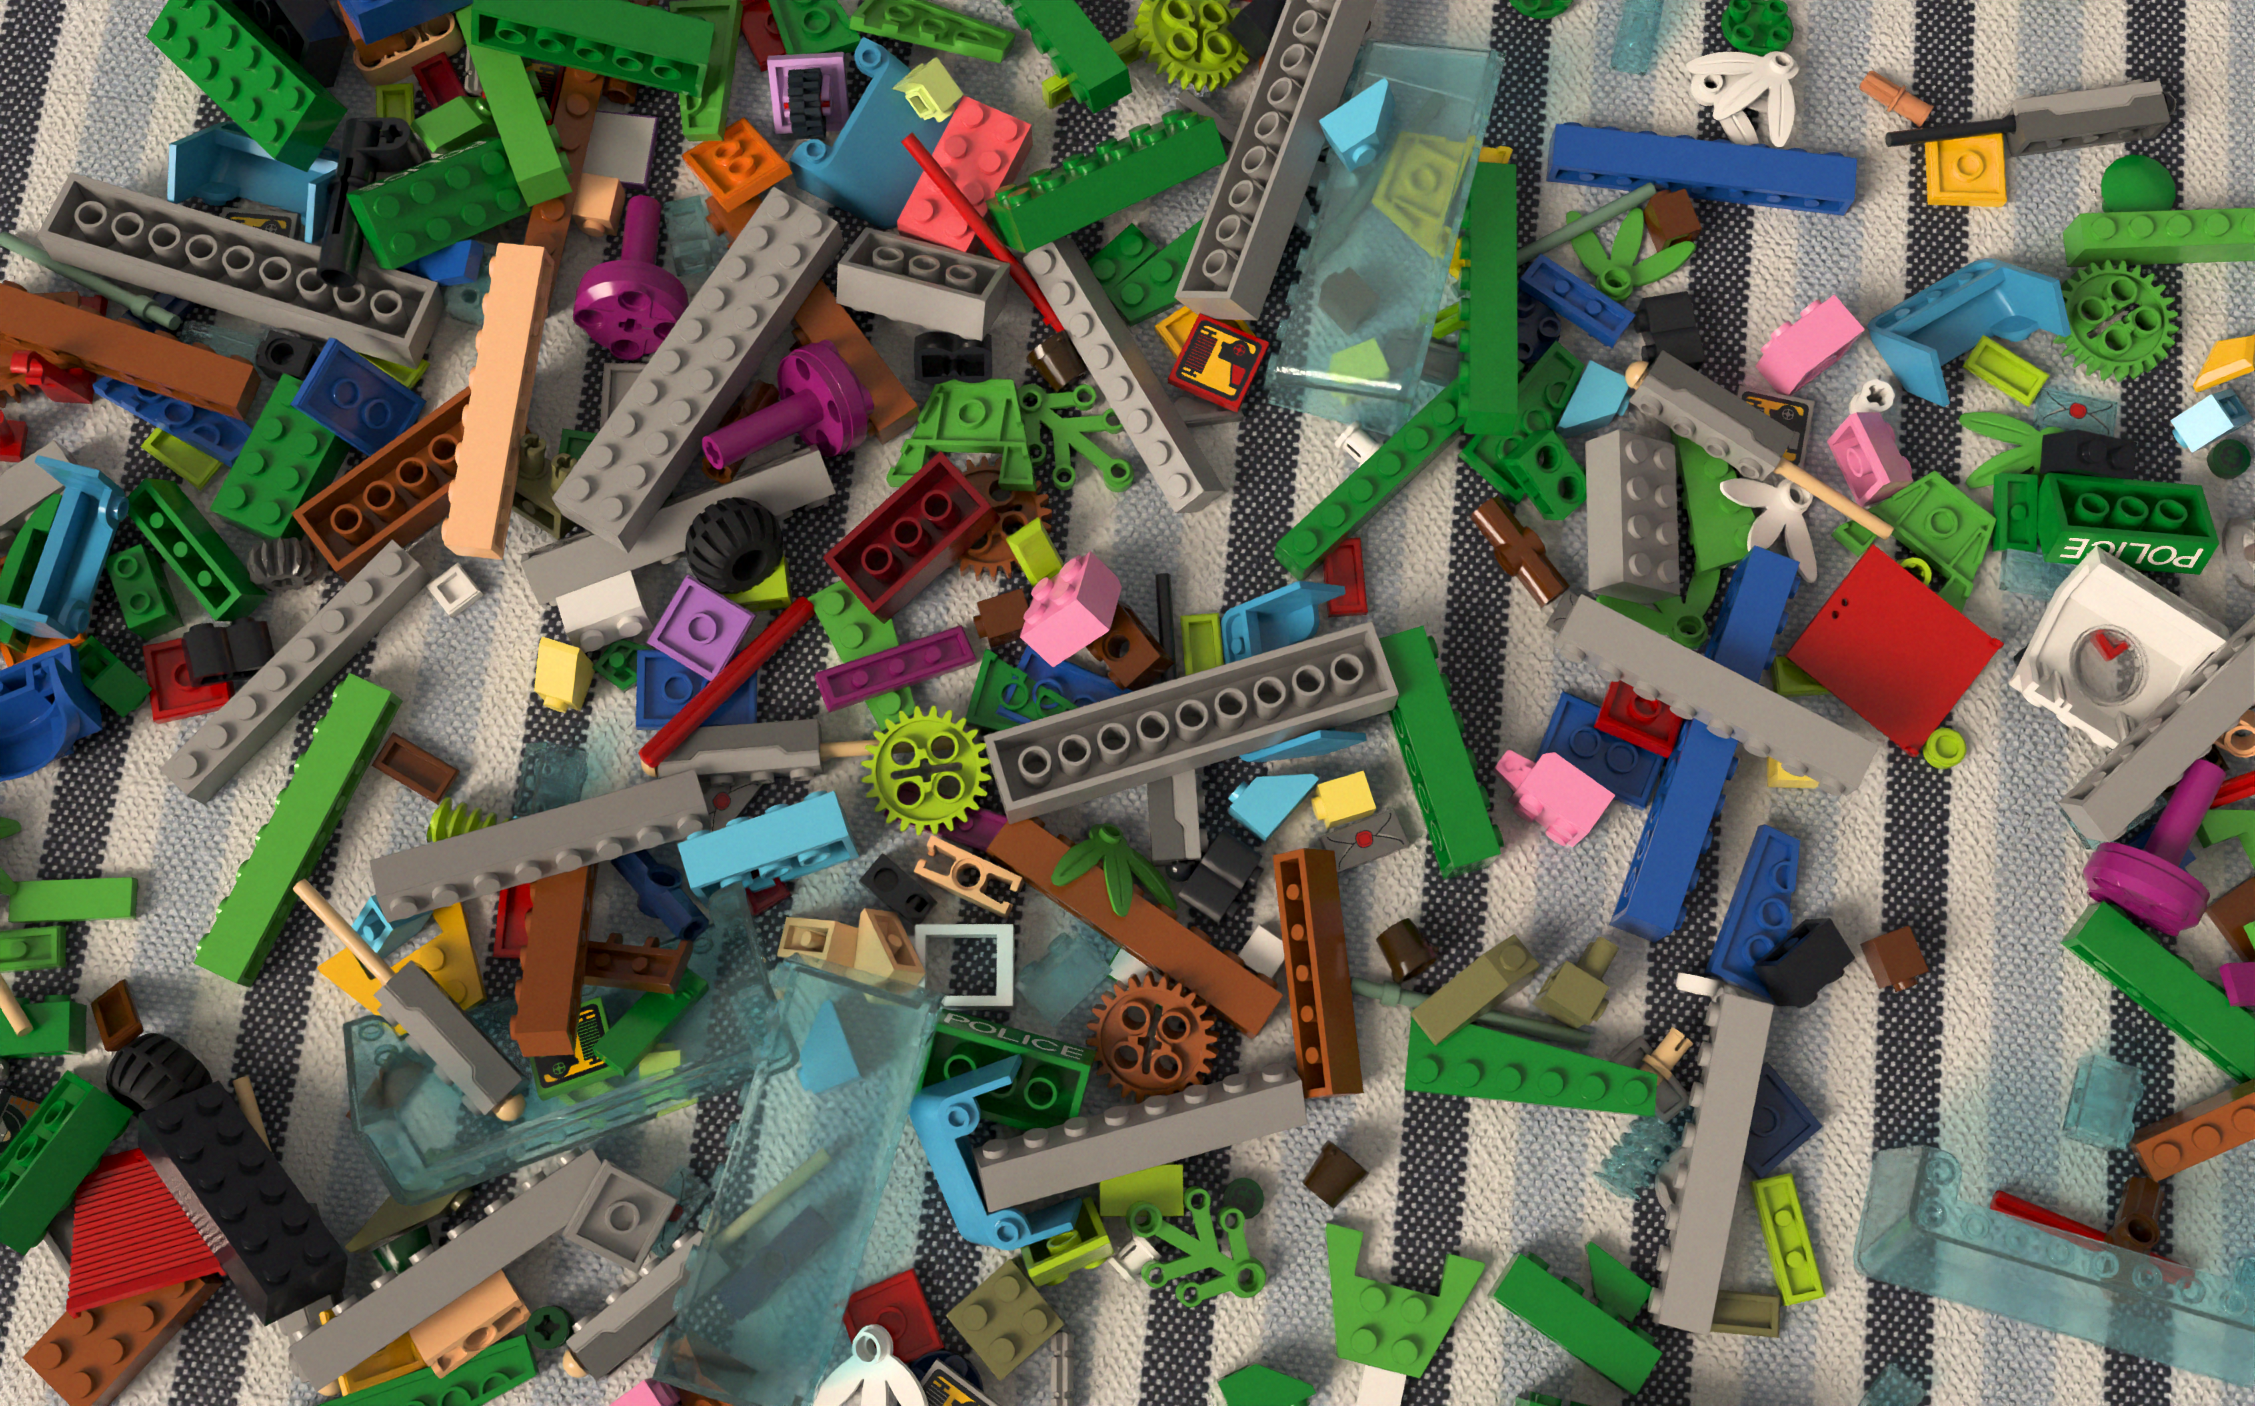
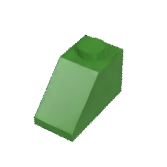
M458 96L415 119L410 125L432 153L445 154L484 137H497L499 135L489 104L482 97Z

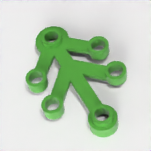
M1034 384L1023 385L1017 389L1029 450L1036 448L1042 452L1039 458H1031L1033 467L1042 465L1046 460V448L1040 442V422L1053 431L1056 468L1053 470L1052 477L1056 488L1069 490L1076 482V473L1073 467H1071L1069 445L1103 472V481L1109 490L1120 493L1132 486L1134 481L1132 465L1127 460L1121 458L1112 459L1081 434L1103 431L1110 434L1122 432L1124 427L1121 423L1117 426H1111L1107 423L1108 418L1112 416L1117 417L1112 408L1106 410L1103 415L1061 418L1053 411V409L1077 407V409L1082 411L1092 409L1096 403V392L1093 387L1083 384L1076 387L1074 392L1047 394L1042 387ZM1081 393H1088L1092 398L1090 401L1083 403L1077 397ZM1028 397H1033L1038 401L1033 407H1027L1023 402ZM1115 468H1122L1126 474L1121 478H1116L1111 472ZM1061 472H1067L1071 475V479L1068 482H1060L1057 476Z
M1191 1186L1183 1194V1204L1192 1212L1198 1239L1163 1220L1160 1210L1148 1201H1137L1128 1208L1126 1224L1133 1233L1143 1238L1156 1235L1189 1254L1165 1263H1161L1158 1260L1147 1261L1141 1270L1142 1279L1149 1286L1160 1288L1168 1280L1212 1267L1223 1273V1275L1199 1284L1194 1280L1185 1279L1177 1285L1176 1297L1184 1306L1196 1307L1204 1299L1229 1291L1241 1298L1253 1297L1265 1285L1266 1270L1257 1258L1249 1255L1243 1230L1245 1223L1244 1214L1231 1205L1224 1206L1217 1214L1218 1225L1228 1233L1231 1259L1219 1252L1209 1211L1211 1197L1206 1190L1199 1186ZM1201 1193L1203 1197L1201 1204L1193 1207L1191 1205L1193 1195ZM1146 1210L1148 1214L1146 1221L1142 1224H1137L1135 1221L1137 1213ZM1236 1213L1235 1223L1231 1226H1226L1225 1219L1227 1215ZM1155 1267H1160V1277L1157 1280H1150V1271ZM1244 1269H1249V1278L1245 1282H1239L1240 1272ZM1189 1287H1195L1194 1297L1185 1300V1290Z

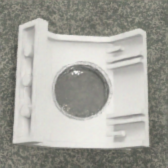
M2096 545L2056 589L2009 685L2021 692L2034 706H2044L2055 713L2057 718L2068 727H2078L2086 732L2097 745L2103 748L2110 747L2114 749L2189 678L2212 652H2216L2230 638L2228 628ZM2103 634L2113 648L2124 643L2128 649L2110 660L2097 640L2099 639L2096 635Z

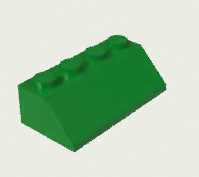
M67 1070L0 1156V1242L24 1256L30 1248L36 1247L46 1236L48 1225L58 1211H63L70 1205L76 1193L75 1189L84 1177L92 1174L98 1168L103 1158L102 1154L112 1140L118 1139L126 1131L129 1125V1118L134 1112Z

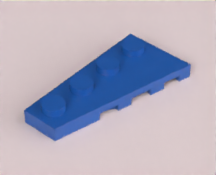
M106 376L92 385L95 393L231 468L253 430L244 421Z
M1764 824L1757 828L1705 973L1775 1004L1752 966L1785 938L1787 931L1791 929L1793 913L1789 912L1791 893L1795 892L1800 840Z

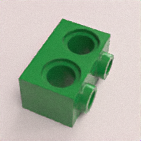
M1535 430L1507 454L1502 461L1544 520L1563 521L1587 499L1586 469L1580 463L1574 461L1567 451L1568 444L1566 440L1553 430ZM1540 449L1544 454V461L1541 466L1537 461V454ZM1561 480L1564 481L1566 486L1563 496L1559 492Z
M139 544L107 557L105 564L129 630L148 641L184 626L159 556L143 544Z

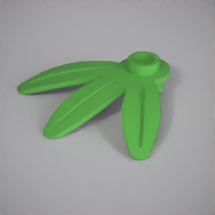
M1639 207L1633 208L1622 222L1613 243L1610 260H1608L1599 239L1592 229L1570 240L1581 262L1597 277L1594 285L1595 289L1597 288L1598 291L1617 303L1626 301L1631 296L1633 287L1656 282L1676 271L1696 250V245L1693 242L1684 241L1655 253L1636 266H1633L1639 253L1643 236V211ZM1577 211L1567 212L1566 224L1581 218V214Z
M1993 412L1962 414L1959 417V422L1963 427L1998 441L2021 446L2000 453L1983 463L1967 478L1966 485L1970 488L1994 485L1995 474H2021L2032 467L2033 470L2030 475H2038L2039 489L2046 476L2040 473L2043 435L2065 431L2057 427H2046L2039 432L2033 426L2021 420Z
M1721 569L1697 577L1694 572L1688 587L1685 604H1683L1680 595L1653 602L1660 613L1636 602L1605 595H1599L1596 601L1661 635H1668L1669 639L1691 650L1697 649L1708 638V627L1703 617L1708 612L1715 598ZM1686 631H1687V632H1691V633H1693V634H1692V635H1688V634H1684L1683 632H1686Z
M1110 823L1093 825L1089 831L1090 839L1082 841L1069 849L1062 856L1051 876V881L1054 885L1065 886L1087 873L1102 858L1108 895L1112 908L1118 916L1125 917L1131 906L1133 881L1130 869L1160 903L1173 911L1177 910L1173 893L1160 872L1144 856L1128 847L1123 832L1117 826Z

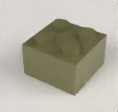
M1012 1258L945 1315L999 1381L1003 1380L1065 1325L1064 1320Z

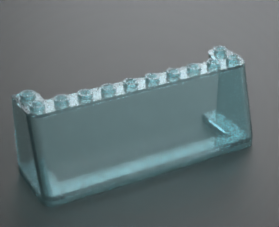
M1368 38L1366 45H1360L1343 100H1351L1385 77L1389 82L1396 102L1383 151L1377 154L1369 164L1359 166L1352 172H1349L1333 148L1329 147L1324 166L1331 169L1328 180L1320 179L1315 201L1321 203L1318 214H1310L1305 235L1312 237L1309 249L1301 247L1295 270L1302 271L1299 284L1291 282L1286 300V305L1292 306L1289 319L1281 317L1276 335V340L1282 341L1279 354L1271 353L1263 388L1270 390L1269 404L1348 425L1358 420L1362 423L1363 429L1389 436L1396 434L1406 424L1420 381L1506 53L1489 49Z
M742 881L721 888L710 896L708 910L713 923L709 924L707 930L693 942V952L687 967L708 982L709 991L625 1078L619 1074L542 1101L537 1093L529 1057H523L517 1040L511 1039L510 1019L512 1015H517L518 1012L515 994L466 1012L532 1082L522 1092L526 1101L524 1113L516 1120L503 1121L497 1116L492 1118L485 1116L483 1113L478 1117L474 1115L461 1101V1098L465 1095L464 1092L455 1083L451 1087L446 1085L433 1071V1068L437 1065L436 1062L427 1053L423 1057L417 1054L405 1041L409 1033L399 1036L395 1028L382 1016L367 1015L344 1023L343 1034L352 1134L394 1200L405 1206L421 1205L793 1067L799 1059L800 1052L759 921ZM677 937L662 941L659 948L677 950L680 940ZM583 984L581 1003L601 996L605 1003L610 1026L612 1027L647 991Z
M795 952L788 958H784L782 963L778 962L773 973L770 987L777 989L776 998L778 1000L771 999L764 1024L770 1025L765 1041L758 1040L750 1064L757 1066L752 1082L745 1081L739 1095L737 1105L744 1108L739 1123L734 1121L731 1123L725 1139L724 1146L731 1149L726 1164L719 1162L712 1180L711 1187L718 1189L713 1205L706 1203L700 1217L698 1228L704 1230L700 1246L693 1244L686 1261L685 1269L691 1271L687 1286H679L672 1305V1310L678 1312L673 1327L667 1326L663 1337H658L650 1358V1363L656 1364L652 1377L653 1380L734 1406H814L833 1354L947 995L921 986Z
M1924 1144L1875 1151L1853 1251L1854 1265L1865 1277L2233 1386L2255 1387V1260L2237 1257L2233 1280L1957 1200L1962 1170L1955 1156L1947 1151Z

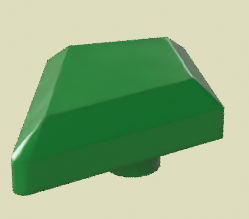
M621 639L613 642L592 668L625 693L637 685V650L656 649Z

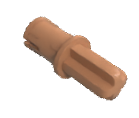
M1869 71L1859 86L1862 92L1887 106V112L1893 110L1916 124L1919 128L1934 108L1933 105L1927 104L1906 91L1907 86L1899 87L1875 71Z

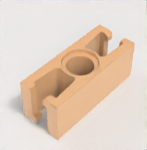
M931 835L927 843L929 850L927 855L934 858L938 851L956 862L952 865L950 874L945 876L928 870L926 867L927 861L920 858L914 869L916 877L1007 919L1013 904L1005 901L1000 904L983 894L988 886V881L994 879L1010 885V890L1020 893L1024 885L1023 877ZM974 868L980 872V880L976 885L965 887L958 882L959 875L964 869Z
M500 1269L408 1332L424 1362L429 1367L431 1366L434 1373L441 1379L526 1322L531 1313L516 1287L509 1281L503 1270Z

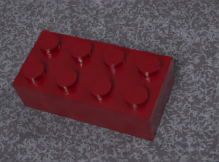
M940 451L822 558L871 614L885 624L1000 521L1001 518Z

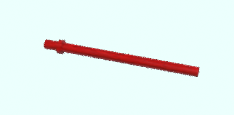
M913 132L909 134L901 143L998 261L1010 264L1009 275L1044 316L1042 321L1045 325L1048 326L1050 324L1057 333L1065 330L1037 283Z

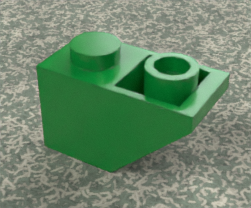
M1255 1362L1216 1380L1227 1406H1309L1308 1397L1316 1394L1313 1385Z

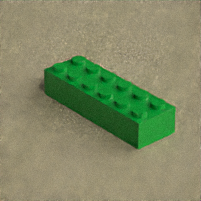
M169 0L146 35L155 46L272 158L302 171L308 172L348 111L340 101L231 0Z
M473 0L471 8L472 45L701 98L715 23L706 21L701 16L692 14L684 16L668 12L665 8L657 5L642 6L630 3L628 0Z
M1181 108L1163 114L1161 116L1163 121L1152 126L1149 123L1141 124L1128 131L1130 136L1119 141L1116 138L1100 142L1095 146L1097 150L1086 156L1083 153H1079L1065 158L1062 161L1063 166L1053 171H1050L1049 168L1036 171L1028 176L1030 181L1022 185L1009 184L995 191L996 196L985 202L998 237L1006 246L1028 253L1228 161L1214 118L1199 115L1196 111L1189 113L1184 112Z
M1424 626L1379 638L1399 693L1394 709L1387 711L1443 880L1487 868L1501 855L1500 848L1504 847L1503 837L1498 825H1491L1487 810L1491 808L1489 796L1484 786L1478 787L1474 772L1477 771L1476 758L1471 748L1465 749L1461 734L1464 733L1461 715L1458 710L1452 711L1448 696L1452 694L1448 677L1445 673H1439L1435 659L1439 658L1435 639L1432 635H1426Z

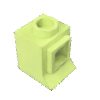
M937 57L933 58L925 66L923 63L916 66L892 88L893 90L905 92L906 99L920 118L923 117L924 120L934 117L937 122H941L949 117L956 110L953 104L964 95Z

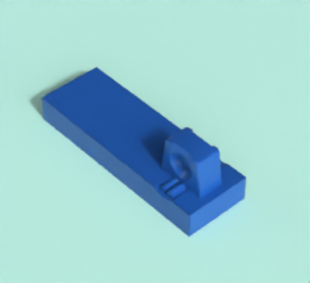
M472 239L459 241L395 270L438 282L439 287L476 282L484 245Z
M1541 253L1522 275L1517 285L1518 288L1586 331L1588 336L1601 342L1605 347L1613 348L1636 316Z

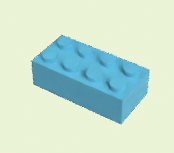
M827 791L813 792L807 795L804 801L791 806L788 804L774 805L768 808L764 815L752 819L749 817H739L729 821L725 828L713 832L710 830L697 831L687 837V841L677 844L690 889L706 909L743 897L745 894L744 888L749 887L751 892L755 893L775 886L773 878L779 877L780 881L785 883L859 857L846 813L835 791L829 793ZM758 869L760 876L753 879L751 871Z

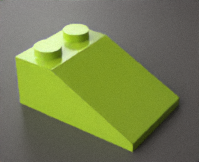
M1091 1196L1081 1200L1083 1204L1073 1230L1020 1248L1028 1274L1037 1288L1044 1284L1047 1286L1057 1285L1065 1281L1069 1277V1273L1080 1268L1092 1269L1098 1267L1107 1260L1108 1256L1114 1254L1113 1247Z

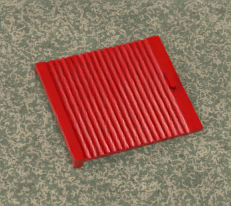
M1871 544L1785 653L1784 657L1802 669L1809 677L1826 688L1828 692L1845 703L1846 706L1851 708L1860 717L1864 718L1865 721L1888 737L1889 740L1893 741L1911 757H1917L1918 751L1928 740L1929 736L1943 721L1997 650L2004 646V643L1997 638L1990 637L1874 544Z
M140 1148L103 1157L98 1168L92 1174L85 1176L77 1186V1193H75L76 1206L74 1207L76 1213H74L75 1220L73 1221L75 1227H73L74 1234L72 1235L73 1241L71 1242L73 1248L71 1249L72 1255L70 1256L72 1262L70 1263L71 1269L69 1270L71 1276L69 1277L70 1284H68L70 1291H68L69 1298L66 1304V1311L73 1319L81 1317V1311L216 1272H219L221 1276L228 1275Z

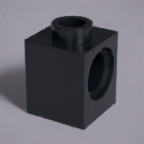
M270 330L266 340L262 341L258 347L256 365L270 379L279 381L283 373L304 381L321 351L313 342ZM294 354L290 362L281 365L282 360L287 355Z

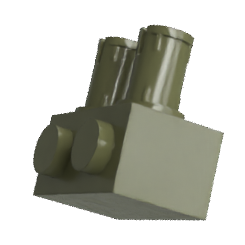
M534 433L526 434L520 439V465L512 510L560 540L578 524L562 515L552 497L576 465L577 460L575 458L570 460L571 455L565 453L557 454L553 457L552 461L545 458V439L541 438L539 440V435Z
M1597 937L1595 942L1588 944L1576 966L1566 960L1551 970L1532 1004L1570 1028L1576 1029L1584 1024L1590 1025L1593 1020L1597 1022L1609 1003V1000L1604 998L1609 986L1604 984L1602 978L1617 954L1619 947L1603 937Z

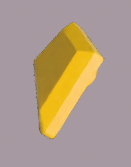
M2255 335L2215 341L2193 384L2195 391L2201 392L2255 371Z

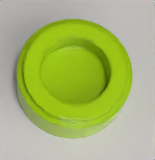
M1940 728L1935 730L1922 747L1923 755L1933 767L1949 769L1964 759L1966 743L1962 735L1950 728Z

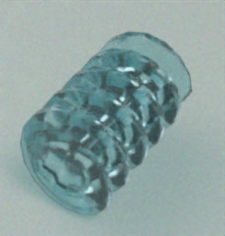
M1641 1116L1643 1121L1633 1119L1629 1125L1634 1134L1624 1132L1620 1135V1141L1624 1147L1614 1145L1610 1148V1153L1614 1160L1607 1158L1601 1160L1600 1166L1605 1174L1597 1171L1592 1172V1177L1600 1185L1619 1198H1628L1639 1202L1641 1198L1634 1189L1635 1185L1649 1189L1651 1185L1645 1178L1644 1173L1649 1172L1659 1175L1660 1171L1653 1161L1659 1159L1669 1162L1670 1158L1663 1149L1665 1145L1674 1149L1680 1147L1673 1137V1131L1657 1116L1654 1118Z

